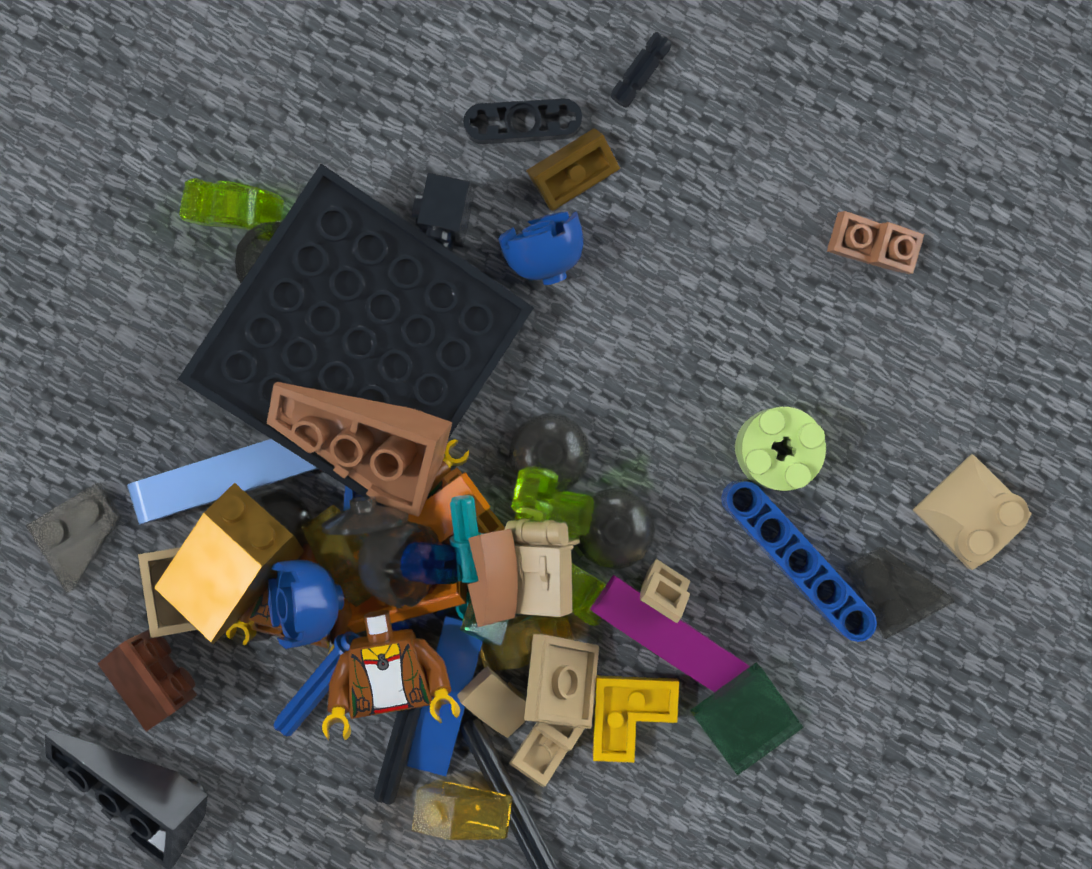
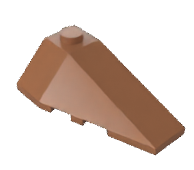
M276 382L273 386L267 424L306 452H316L335 466L334 472L344 479L349 476L368 489L366 494L378 503L417 517L423 509L443 461L452 426L450 421L412 408Z

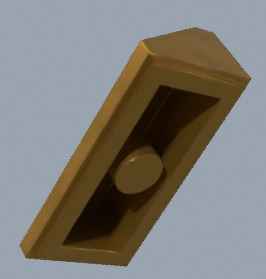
M593 128L527 169L526 172L552 212L615 173L620 167L604 135Z

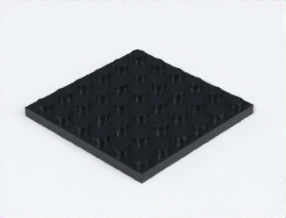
M320 164L177 380L397 518L401 510L378 503L366 494L368 489L351 477L347 476L344 479L334 472L335 466L316 452H306L267 424L274 384L281 382L412 408L452 422L450 438L534 307L434 239L425 237V233L323 164Z

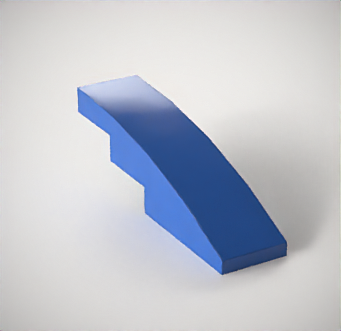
M446 614L436 652L445 662L452 690L448 695L458 703L460 714L456 718L452 713L451 704H444L439 710V716L442 720V723H439L432 717L430 705L422 707L407 763L408 767L446 777L465 709L457 694L473 679L487 625L478 627L476 621Z

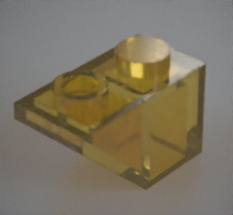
M526 614L487 626L480 650L484 668L488 666L492 671L517 669L530 664L533 634H544L574 640L568 615L552 617Z

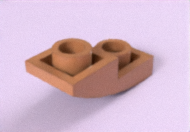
M842 211L837 214L827 252L888 270L913 274L924 234L890 222L878 223L856 214Z
M511 529L468 538L479 580L478 582L467 584L477 626L481 627L515 618L518 595V571Z

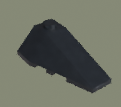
M52 729L45 734L46 758L80 791L88 792L90 789L95 791V797L102 806L101 812L109 820L114 816H120L134 831L128 838L164 868L172 869L205 817L208 794H206L202 785L194 779H186L174 770Z

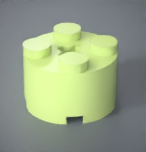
M791 407L770 408L754 414L745 421L737 434L735 453L740 468L753 483L773 490H794L806 486L822 468L826 454L825 434L821 426L811 416L799 409ZM784 440L783 446L788 448L787 454L779 455L777 458V451L772 449L773 442Z

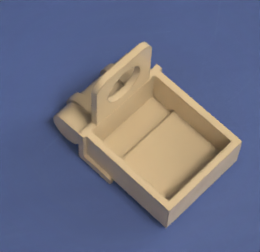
M529 519L509 520L505 530L511 529L518 571V595L515 614L563 617L572 613L571 549H573V545L580 543V539L568 538L567 525L555 522L554 520H545L543 522L530 521Z

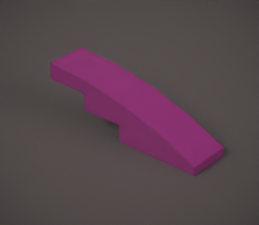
M614 574L590 608L591 611L726 700H729L751 668L743 660L680 619L678 623H675L641 601L640 591Z

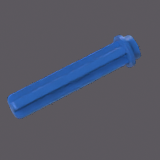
M346 632L335 638L334 649L277 716L274 722L275 730L280 731L286 737L291 736L328 693L329 682L340 655L349 650L352 640L359 638V635L354 632Z

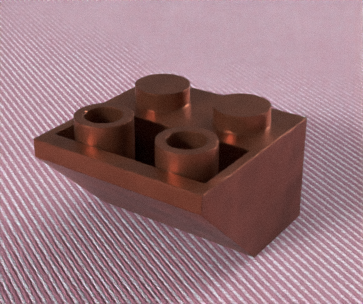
M150 630L124 641L98 663L146 732L197 696L193 690L195 682L190 673L183 667L178 668L169 656L171 648L163 636L151 638Z

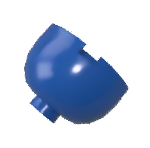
M568 211L542 216L528 221L531 225L524 228L522 233L516 235L513 227L500 235L498 240L508 265L518 275L526 279H542L544 285L555 284L566 279V271L573 268L582 256L584 238L577 212H574L570 217Z
M290 560L273 564L271 570H277L278 573L277 578L268 580V606L272 626L278 627L281 623L285 636L277 638L279 644L285 649L320 641L331 632L337 621L338 611L343 609L344 595L341 586L335 585L331 575L322 566L308 560Z

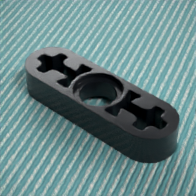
M566 98L479 103L471 106L466 111L463 124L468 138L477 144L563 140L572 138L579 132L582 124V112L577 103ZM546 109V118H556L559 115V110L565 109L568 116L575 117V120L569 121L567 129H561L559 122H546L548 131H540L541 114L539 110ZM526 111L534 117L535 124L530 131L518 132L512 127L511 119L517 112ZM498 112H506L504 121L507 133L499 134L500 125L487 126V133L479 134L478 128L471 126V123L477 122L478 115L485 114L487 121L492 122L500 121Z

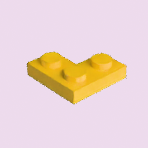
M597 675L593 761L634 763L636 721L677 723L678 679Z

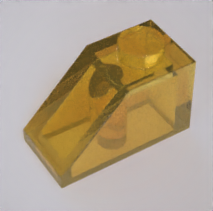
M335 505L330 506L304 525L303 532L317 564L322 566L331 575L335 585L341 586L344 598L357 607L386 588L389 570L368 543L373 538Z
M435 780L418 788L416 791L411 831L447 840L506 839L513 796Z

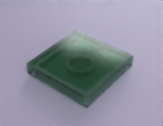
M757 662L690 710L737 776L804 728Z

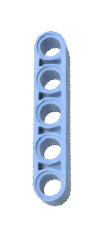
M269 439L130 483L127 487L139 524H144L215 502L234 483L246 492L278 482V480H285L316 470L317 467L274 440Z

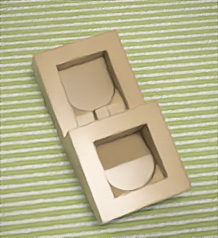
M656 559L648 569L643 581L640 600L675 623H678L682 618L690 593L687 592L690 580Z
M488 666L457 694L462 705L488 726L507 738L525 722L526 697L510 682L507 684Z
M537 722L509 764L541 787H545L567 751L572 750L585 728Z

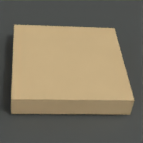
M533 634L524 720L591 729L599 646L544 634Z

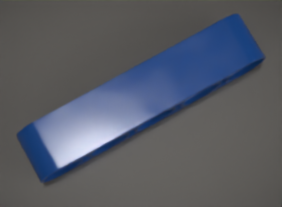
M742 480L729 483L724 488L721 496L722 505L729 515L838 633L855 642L869 639L876 630L877 621L875 614L756 484ZM745 487L751 493L752 501L748 508L739 511L733 505L732 498L736 490ZM774 518L779 524L778 535L774 539L766 541L761 535V526L767 519ZM803 549L807 557L806 564L803 568L794 571L789 566V557L793 551ZM830 579L834 584V592L830 598L821 601L817 596V588L821 582ZM859 610L862 618L861 624L854 630H847L845 627L847 615L852 611Z

